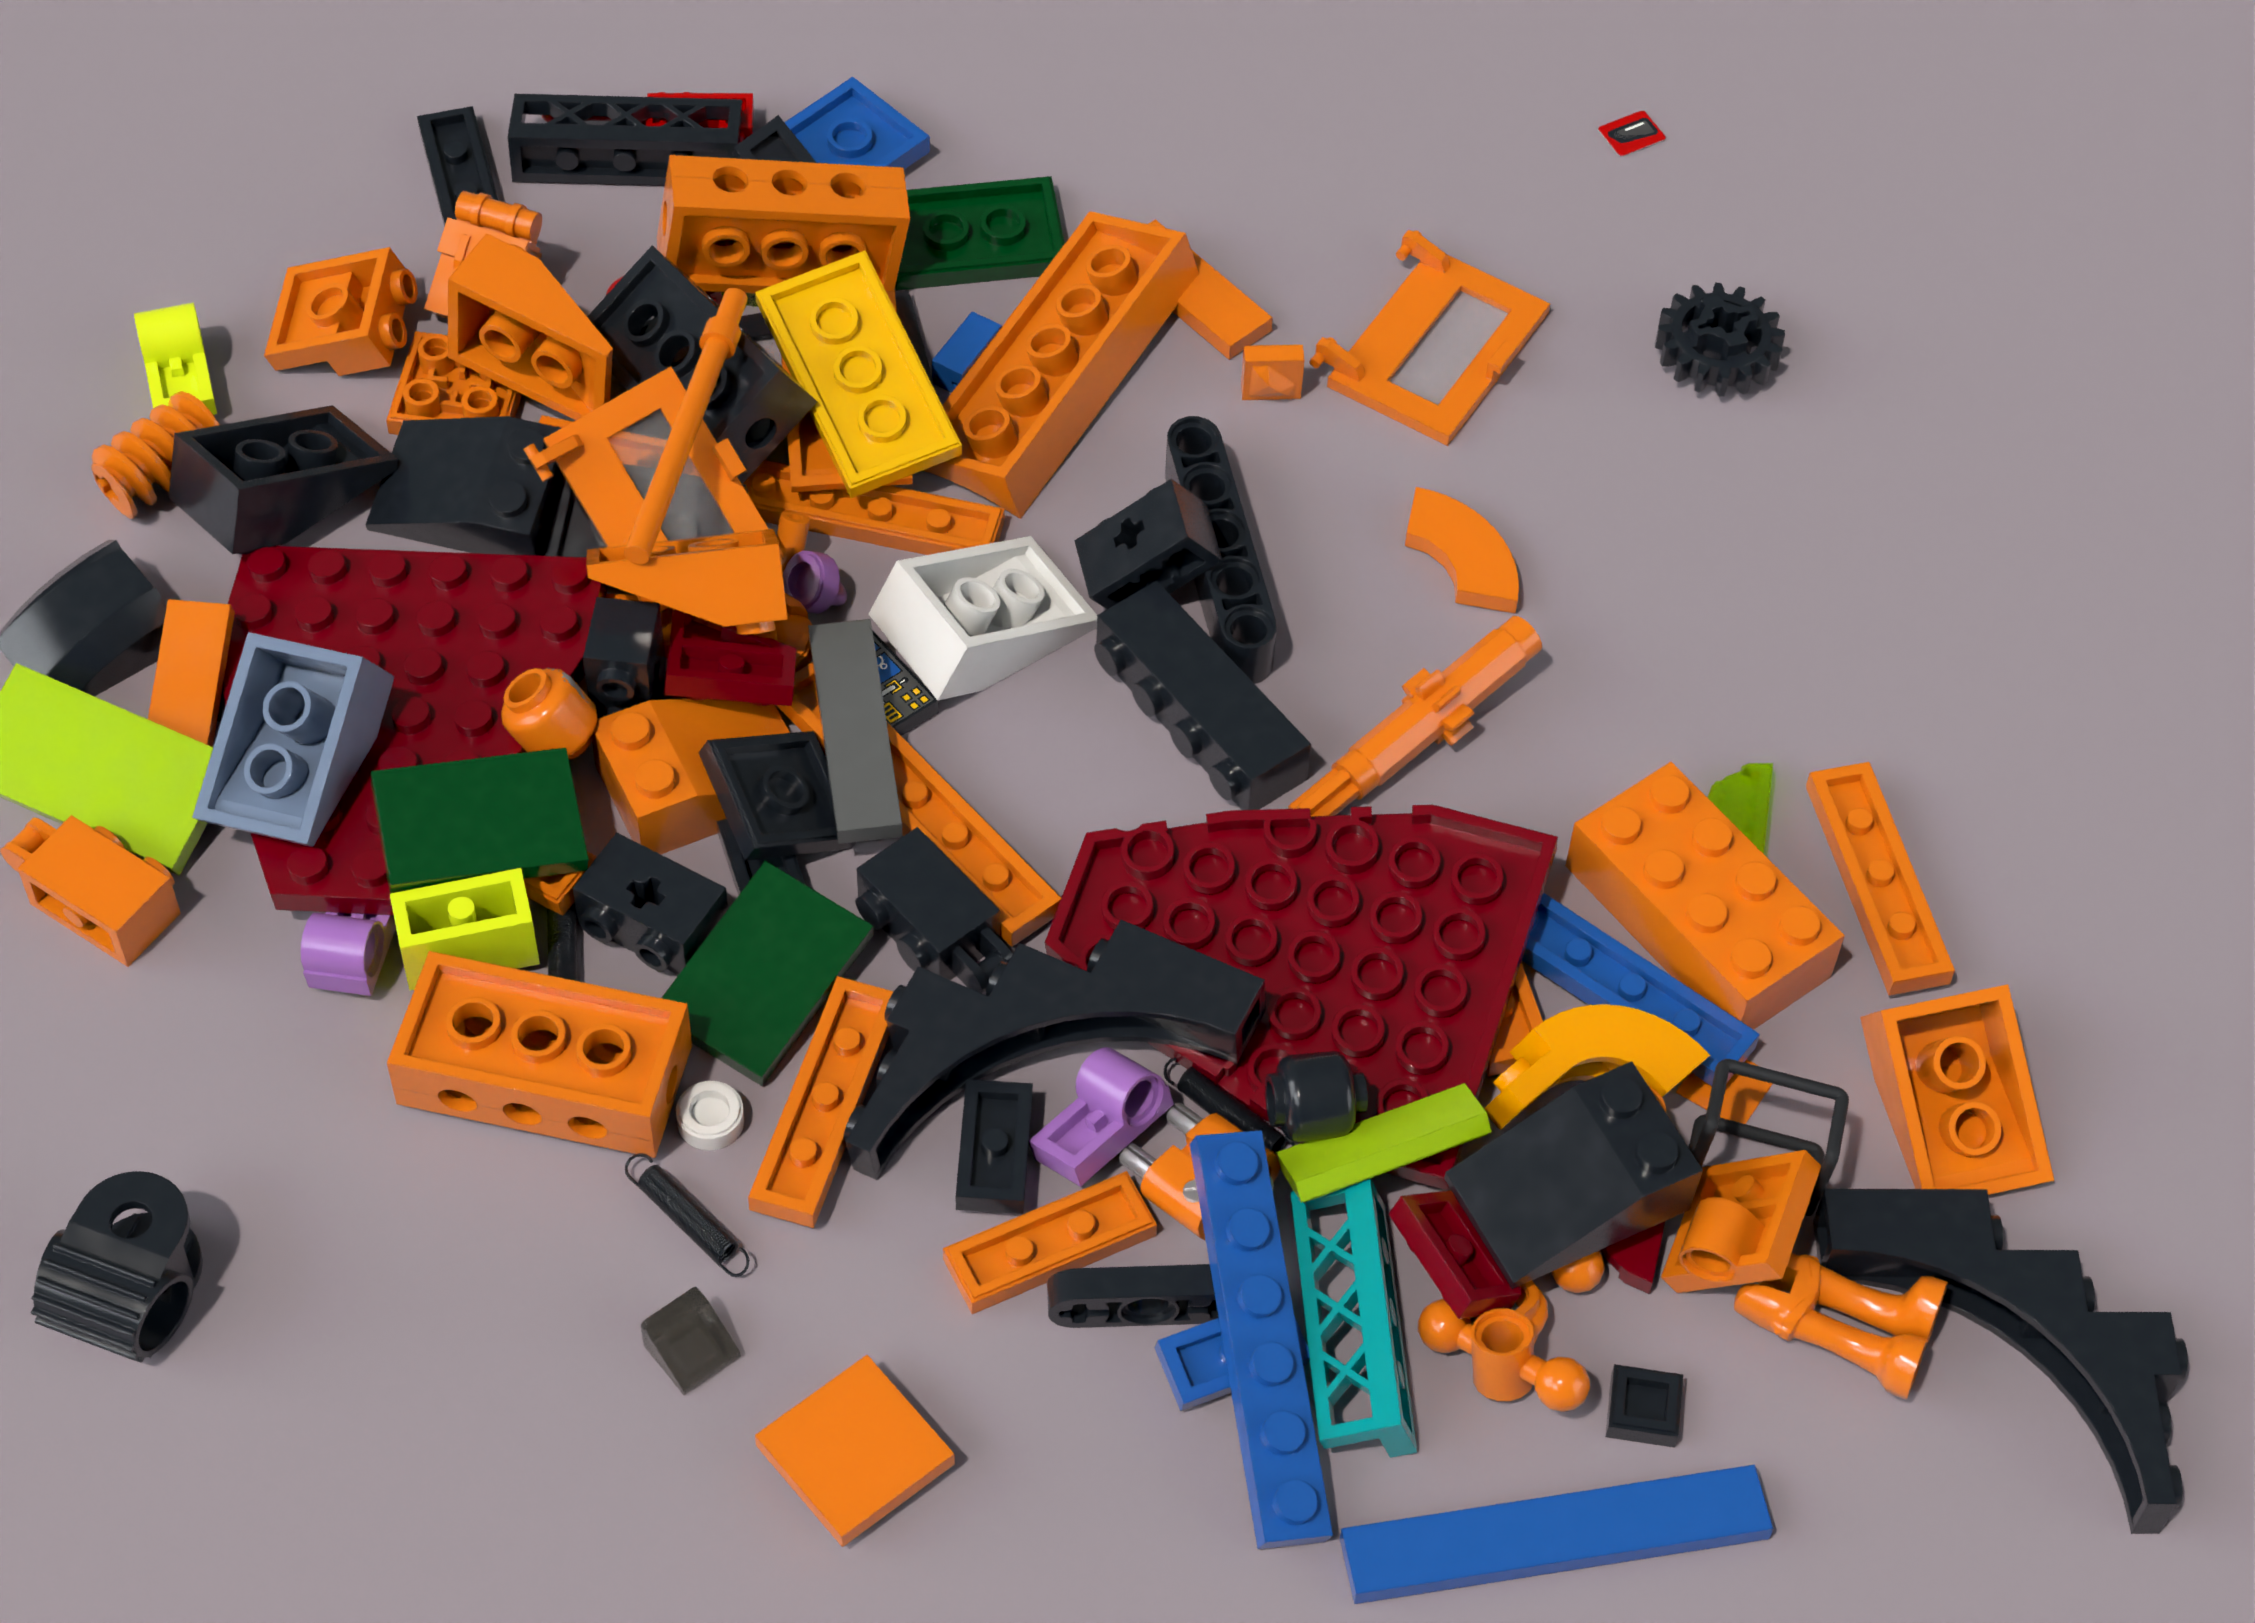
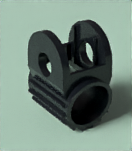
M132 1171L109 1177L93 1187L79 1204L66 1229H61L53 1235L43 1253L36 1275L34 1294L31 1298L34 1303L31 1314L37 1316L35 1323L140 1363L143 1362L145 1357L151 1358L153 1354L159 1351L171 1339L182 1323L190 1306L193 1290L199 1281L203 1267L199 1242L194 1232L190 1229L188 1207L183 1194L177 1186L158 1174ZM136 1208L148 1212L134 1213L113 1224L116 1217L126 1210Z

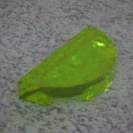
M1748 763L1741 767V771L1726 776L1722 781H1716L1712 785L1707 798L1764 854L1773 763Z

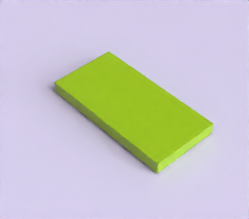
M16 663L0 691V797L60 824H63L72 815L93 829L96 826L105 827L122 842L125 849L142 860L145 857H151L160 862L168 871L180 876L208 824L207 822L198 821L192 818L213 747Z

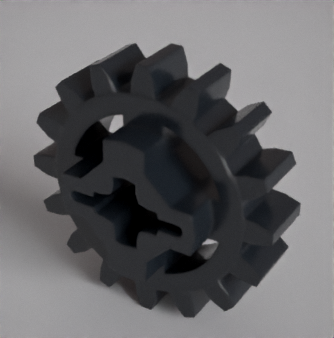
M1715 282L1712 293H1705L1701 287L1693 285L1689 299L1676 293L1672 298L1671 308H1663L1661 311L1655 340V348L1662 350L1660 364L1662 367L1676 365L1674 380L1680 382L1688 377L1694 379V391L1698 393L1705 389L1708 384L1715 386V391L1719 397H1724L1727 386L1733 385L1741 394H1746L1749 391L1751 380L1764 385L1767 383L1770 370L1777 371L1785 338V330L1777 328L1780 315L1778 312L1763 313L1766 299L1762 296L1751 302L1744 299V287L1739 286L1733 294H1727L1722 283ZM1757 346V348L1752 353H1750L1751 348Z

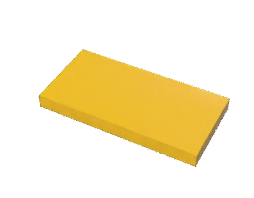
M866 250L755 292L756 303L791 376L818 401L810 409L809 413L850 498L962 455V444Z

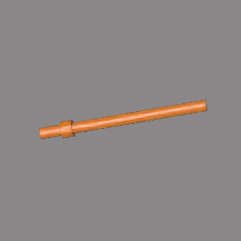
M729 288L725 291L716 316L708 319L700 337L701 355L624 550L625 557L634 564H645L650 558L726 359L734 355L741 337L739 322L748 301L746 293L738 288Z

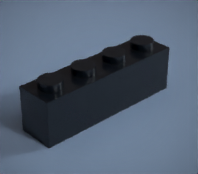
M1157 580L1097 615V636L1094 652L1101 667L1110 676L1117 675L1132 691L1135 702L1145 715L1149 717L1155 716L1170 732L1172 741L1179 752L1186 758L1193 757L1209 774L1214 789L1223 799H1232L1241 810H1260L1307 780L1311 743Z

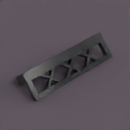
M515 93L507 136L512 182L665 186L669 155L734 158L732 156L733 148L740 143L743 115L742 100ZM526 114L551 115L554 117L553 120L547 123H525ZM593 116L611 119V121L604 125H589L584 122ZM648 118H664L669 121L662 126H645L641 123ZM706 119L728 120V128H703L699 123Z

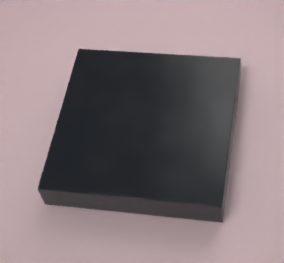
M814 731L707 740L698 752L744 860L852 849L857 843L838 844L827 761Z

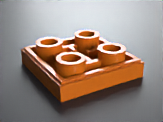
M415 331L386 419L388 433L398 435L403 420L500 416L515 418L522 394L449 359L448 335Z
M865 1355L755 1434L757 1448L842 1547L955 1465V1454L868 1355Z

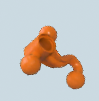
M1597 1251L1551 1273L1556 1284L1567 1292L1584 1293L1599 1284L1605 1270L1604 1260L1600 1251ZM1533 1281L1520 1286L1522 1294L1515 1302L1518 1306L1516 1310L1499 1308L1484 1312L1476 1318L1473 1325L1470 1318L1458 1319L1444 1299L1433 1301L1423 1308L1418 1320V1333L1423 1344L1434 1352L1451 1353L1461 1349L1471 1354L1473 1383L1478 1392L1486 1398L1495 1401H1513L1522 1398L1534 1385L1539 1400L1551 1410L1567 1412L1575 1410L1585 1402L1590 1390V1378L1582 1364L1569 1357H1555L1546 1361L1534 1355V1344L1548 1319V1303L1541 1290Z

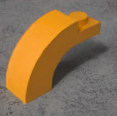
M1608 1004L1576 1007L1560 1012L1540 1023L1509 1052L1516 1059V1062L1493 1082L1501 1093L1484 1109L1488 1117L1501 1130L1550 1088L1568 1081H1587L1631 1061L1647 1085L1663 1097L1706 1060L1710 1054L1698 1042L1675 1025L1645 1011Z

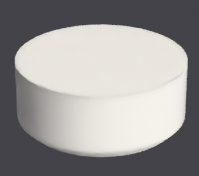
M703 1081L694 1084L683 1092L677 1102L676 1117L679 1133L689 1145L697 1149L712 1151L725 1148L732 1144L743 1130L744 1110L741 1097L734 1088L723 1082Z

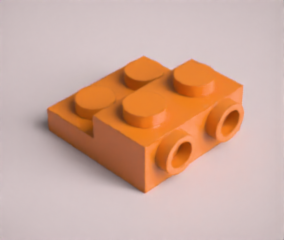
M390 247L288 267L264 357L275 371L325 361L331 365L338 376L390 367L394 350L403 348L407 342L406 326L402 318L405 305L413 304L417 300L418 288L414 275L409 269H405Z

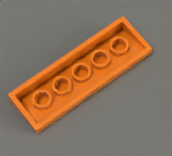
M1089 211L942 405L962 444V455L922 471L959 484L1021 519L1177 306V300L1198 276L1199 272L1186 233Z

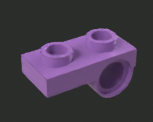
M326 912L325 914L313 913L306 922L301 941V962L308 987L372 996L396 929L394 915Z
M1109 1047L1100 1048L1088 1056L1078 1072L1076 1078L1078 1098L1029 1140V1144L1035 1160L1081 1187L1174 1105L1169 1086L1164 1083L1161 1076Z

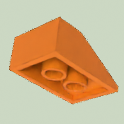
M486 233L448 278V358L574 420L610 401L613 355L611 345L538 257L529 254L518 245L509 244Z
M774 529L655 542L650 558L645 564L630 562L624 555L626 545L587 549L586 565L588 578L723 627L736 625L737 634L748 635L775 630L774 621L788 619L780 547Z
M688 698L648 700L599 718L591 738L595 766L632 840L659 854H664L717 834V821L727 819L698 753L707 740L790 732L775 705L757 706L748 702L715 699L692 700Z
M2008 984L1885 1009L1860 1017L1874 1080L1915 1189H1987L1988 1195L2054 1181Z

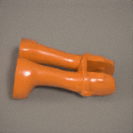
M1791 1253L1783 1279L1742 1285L1735 1297L1734 1310L1759 1327L1775 1333V1335L1786 1341H1792L1795 1338L1837 1354L1874 1374L1887 1392L1907 1400L1916 1379L1924 1351L1930 1340L1948 1282L1932 1276H1922L1905 1294L1895 1295L1849 1280L1820 1265L1817 1257ZM1819 1304L1837 1310L1892 1334L1893 1337H1882L1865 1332L1816 1311L1815 1306Z

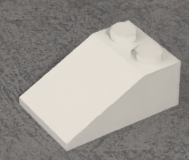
M1032 536L898 560L869 612V616L885 634L889 642L898 650L937 700L983 691L1097 627V614Z

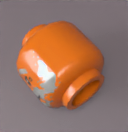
M534 668L520 674L510 683L503 697L502 724L526 752L566 748L568 759L571 760L581 755L587 749L597 723V710L595 704L567 673L561 669L546 668L542 670Z

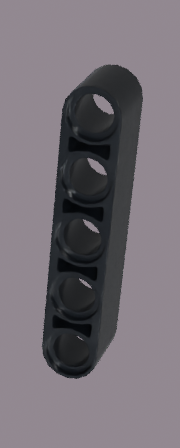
M1187 416L1174 422L1167 432L1166 482L1170 479L1174 480L1207 505L1223 561L1194 578L1210 637L1250 680L1257 684L1265 680L1273 669L1277 632L1276 619L1221 433L1217 426L1209 419L1199 416Z

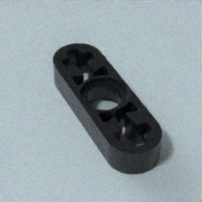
M1210 1264L1074 1268L1060 1271L1052 1275L1047 1281L1048 1317L1053 1323L1063 1327L1203 1324L1219 1318Z

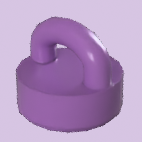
M803 550L789 560L783 572L784 591L800 601L808 613L819 614L826 611L831 605L841 606L847 601V591L840 582L839 568L834 559L829 555Z

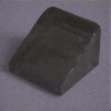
M696 1286L646 1318L641 1324L644 1347L683 1395H686L741 1357L739 1349L709 1301Z

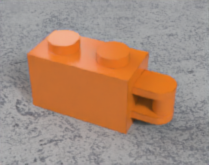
M72 815L58 829L34 817L25 825V828L10 842H7L0 850L5 861L19 873L32 906L127 967L181 914L173 889L175 884L174 878L160 862L151 857H145L141 860L127 851L122 842L105 827L96 826L93 829Z

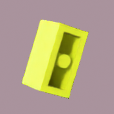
M521 868L390 894L409 990L415 989L429 951L515 969L540 964Z

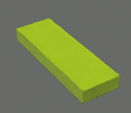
M1463 1083L1354 1124L1352 1132L1343 1137L1306 1141L1276 1153L1283 1175L1300 1202L1305 1203L1481 1138L1492 1131L1486 1110L1467 1085Z

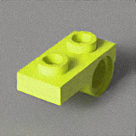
M194 302L134 313L153 408L162 404L169 406L170 397L177 392L183 391L201 400L213 415L217 414Z

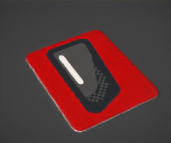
M1638 111L1598 128V131L1619 156H1625L1666 139V136L1645 111Z

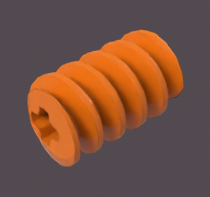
M183 391L175 393L170 397L169 406L162 404L151 410L150 420L140 418L134 421L130 429L131 433L126 431L119 432L113 436L111 446L104 444L93 450L91 469L94 479L102 493L127 518L133 519L137 516V508L132 499L135 495L147 505H153L157 502V496L151 485L152 483L156 482L161 488L169 492L174 433L220 425L204 403L192 394Z

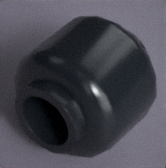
M1337 1051L1286 1056L1279 1061L1276 1072L1267 1074L1265 1079V1101L1269 1123L1272 1128L1280 1127L1286 1138L1291 1142L1331 1139L1348 1135L1354 1127L1356 1113H1365L1367 1111L1368 1093L1364 1074L1362 1072L1352 1073L1350 1064L1345 1056Z

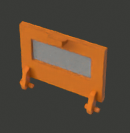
M1408 230L1402 237V245L1396 252V257L1404 261L1408 255L1420 259L1418 265L1349 351L1338 345L1334 338L1322 337L1316 344V352L1309 363L1313 368H1319L1323 362L1334 367V370L1328 377V388L1448 446L1549 314L1550 303L1447 255L1423 237L1419 231Z
M671 366L545 437L543 442L547 449L539 452L534 443L523 449L542 482L553 477L547 465L554 461L557 463L606 547L627 545L685 396L686 390ZM703 419L656 542L768 529L738 479V476L744 473L746 468L728 438L717 443ZM780 549V556L782 560L785 558V555ZM636 595L639 601L657 603ZM660 604L663 629L672 624L673 608Z

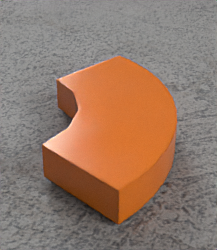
M1416 487L1405 546L1427 553L1443 565L1454 583L1455 603L1516 613L1519 593L1518 573L1511 551L1501 535L1484 517L1462 502L1429 489Z

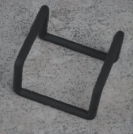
M1724 1059L1715 1068L1707 1113L1700 1115L1694 1121L1689 1149L1702 1168L1715 1133L1718 1130L1794 1151L1806 1150L1821 1165L1810 1203L1805 1212V1216H1812L1839 1159L1849 1096L1842 1088L1733 1059ZM1728 1073L1835 1100L1825 1158L1822 1147L1815 1142L1720 1118Z

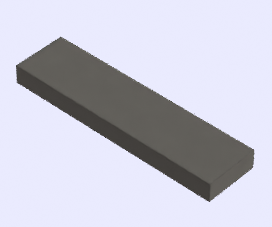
M871 619L808 625L838 844L902 837V820Z

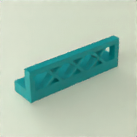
M1371 1178L1305 1203L1300 1202L1294 1191L1290 1192L1319 1441L1324 1449L1380 1439L1390 1458L1417 1453L1385 1204ZM1346 1203L1348 1219L1330 1241L1312 1230L1310 1210ZM1350 1241L1352 1255L1344 1250ZM1314 1245L1323 1250L1317 1258L1315 1257ZM1336 1259L1355 1272V1281L1338 1302L1319 1291L1318 1282ZM1357 1303L1359 1304L1360 1317L1352 1312ZM1321 1306L1330 1311L1324 1320ZM1343 1321L1362 1332L1363 1343L1346 1365L1327 1354L1326 1342ZM1365 1365L1368 1380L1359 1375ZM1329 1369L1338 1374L1331 1384ZM1350 1384L1370 1395L1372 1417L1335 1424L1333 1406Z

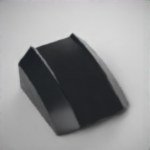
M107 540L58 572L14 613L0 632V650L13 666L18 663L92 696H97L158 661L167 606L157 588L153 587L120 547L118 541Z

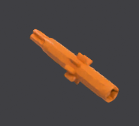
M1512 616L1498 629H1493L1444 671L1440 672V670L1436 669L1430 674L1423 668L1401 686L1407 694L1401 700L1402 705L1353 744L1347 753L1332 764V770L1288 806V809L1310 808L1311 816H1336L1355 799L1361 800L1374 788L1385 783L1434 741L1436 744H1439L1445 739L1449 745L1455 744L1474 728L1468 720L1474 715L1473 709L1525 667V664L1542 650V642L1535 629L1525 619L1519 616Z

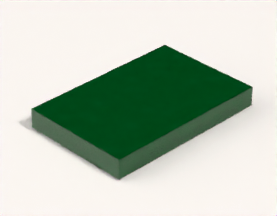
M1052 176L907 190L910 222L896 280V291L1040 277L1065 244Z
M566 748L371 771V787L390 894L517 868L522 869L523 879L581 872L588 869L589 859Z
M764 861L661 998L688 1004L692 1044L763 1087L829 997L837 976L843 977L874 936L873 925L767 861Z

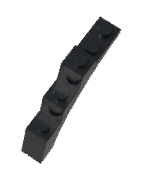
M1120 920L1109 940L1101 938L1090 956L1087 971L1019 943L1009 962L1001 961L995 967L986 988V995L918 966L907 986L899 985L887 1003L884 1018L888 1025L893 1049L886 1054L879 1067L876 1077L877 1088L866 1106L859 1104L854 1109L844 1131V1140L853 1170L877 1180L895 1152L913 1131L943 1103L965 1089L966 1079L980 1080L1002 1067L1033 1055L1068 1046L1090 1043L1139 1041L1197 1050L1237 1064L1266 1011L1265 980L1124 920Z
M1824 1189L1813 1220L1817 1258L1820 1265L1858 1284L1889 1289L1904 1294L1922 1276H1932L1948 1282L1941 1307L1958 1313L1982 1326L2022 1353L2050 1378L2076 1408L2094 1434L2111 1466L2124 1501L2131 1534H2159L2173 1509L2178 1508L2182 1500L2181 1473L2177 1465H2170L2166 1446L2171 1434V1414L2167 1401L2178 1381L2184 1380L2186 1377L2188 1354L2184 1340L2182 1338H2175L2171 1312H2093L2095 1304L2094 1285L2090 1276H2082L2078 1250H2002V1221L1999 1215H1991L1987 1189Z

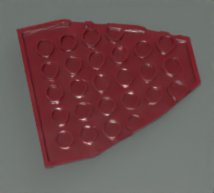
M293 546L263 547L247 555L242 554L228 601L235 614L223 680L225 705L227 704L248 632L364 657L395 676L377 738L314 846H305L251 833L276 910L394 915L371 787V771L525 753L526 751L510 735L502 724L503 697L506 689L517 676L534 668L542 670L546 668L561 669L577 683H580L584 678L583 655L596 597L605 598L608 585L588 578L587 557Z
M1433 804L1412 805V813L1373 815L1372 806L1351 807V815L1311 816L1310 808L1229 810L1206 814L1205 823L1167 828L1166 820L1141 824L1138 828L1130 831L1113 828L1087 832L1044 942L1046 954L1087 971L1090 956L1101 938L1109 940L1120 920H1124L1264 979L1266 1011L1237 1064L1197 1050L1168 1044L1147 1043L1169 1058H1176L1177 1060L1175 1061L1186 1069L1193 1066V1068H1196L1204 1076L1214 1081L1215 1084L1217 1083L1220 1087H1223L1225 1091H1228V1093L1236 1097L1251 1111L1253 1110L1254 1113L1268 1122L1265 1101L1266 1075L1276 1072L1278 1063L1282 1058L1295 1054L1337 1051L1345 1056L1350 1064L1352 1073L1362 1072L1364 1074L1368 1093V1107L1365 1113H1356L1355 1123L1463 1083L1467 1085L1478 1100L1557 851L1558 837ZM1463 1144L1386 1172V1174L1449 1190L1450 1187L1444 1179L1445 1173L1457 1165Z

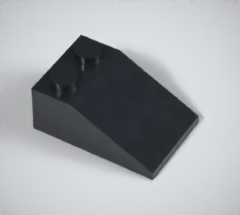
M333 405L174 433L169 499L230 553L247 555L263 547L288 543L396 471L398 458Z
M509 416L403 420L392 450V454L398 458L397 470L381 480L365 524L367 530L468 553L545 556L563 473L554 461L547 465L553 477L542 482L523 449L533 443L539 452L547 449L543 439L561 428Z
M1631 1061L1570 1088L1446 1171L1444 1179L1508 1284L1514 1289L1690 1210L1703 1169Z

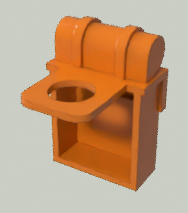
M462 191L455 206V217L457 220L447 217L437 249L441 256L424 309L435 315L448 318V278L486 233L509 244L518 245L529 254L541 259V249L536 246L543 219L541 213L529 210L525 205L519 203L512 205L492 199V196L489 194H475Z

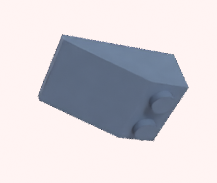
M248 632L192 818L202 822L313 847L377 738L395 676L364 657Z

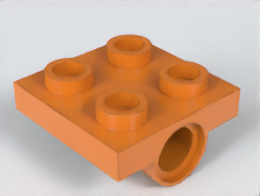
M1806 1150L1702 1167L1703 1172L1691 1208L1683 1215L1661 1278L1676 1293L1783 1279L1806 1209L1810 1203L1821 1165Z

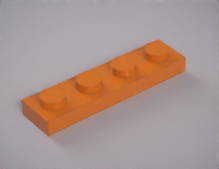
M1870 762L1810 772L1806 783L1807 792L1888 995L1950 984L1955 972L1954 966Z
M837 976L749 1193L750 1211L814 1228L846 1147L844 1131L854 1109L859 1104H863L890 1035L884 1015L887 1003L894 991Z

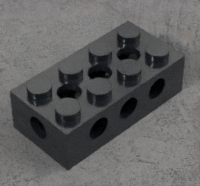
M651 245L587 317L613 348L612 375L627 390L632 389L671 366L687 391L702 352L699 345L700 337L708 319L716 316L719 305L686 273ZM739 325L741 337L734 355L726 359L718 377H721V380L713 390L703 420L717 443L726 438L730 441L746 468V471L738 476L741 484H743L818 401ZM690 346L682 359L673 362L675 355L682 348ZM659 409L652 413L657 421L670 433L672 428L661 410Z

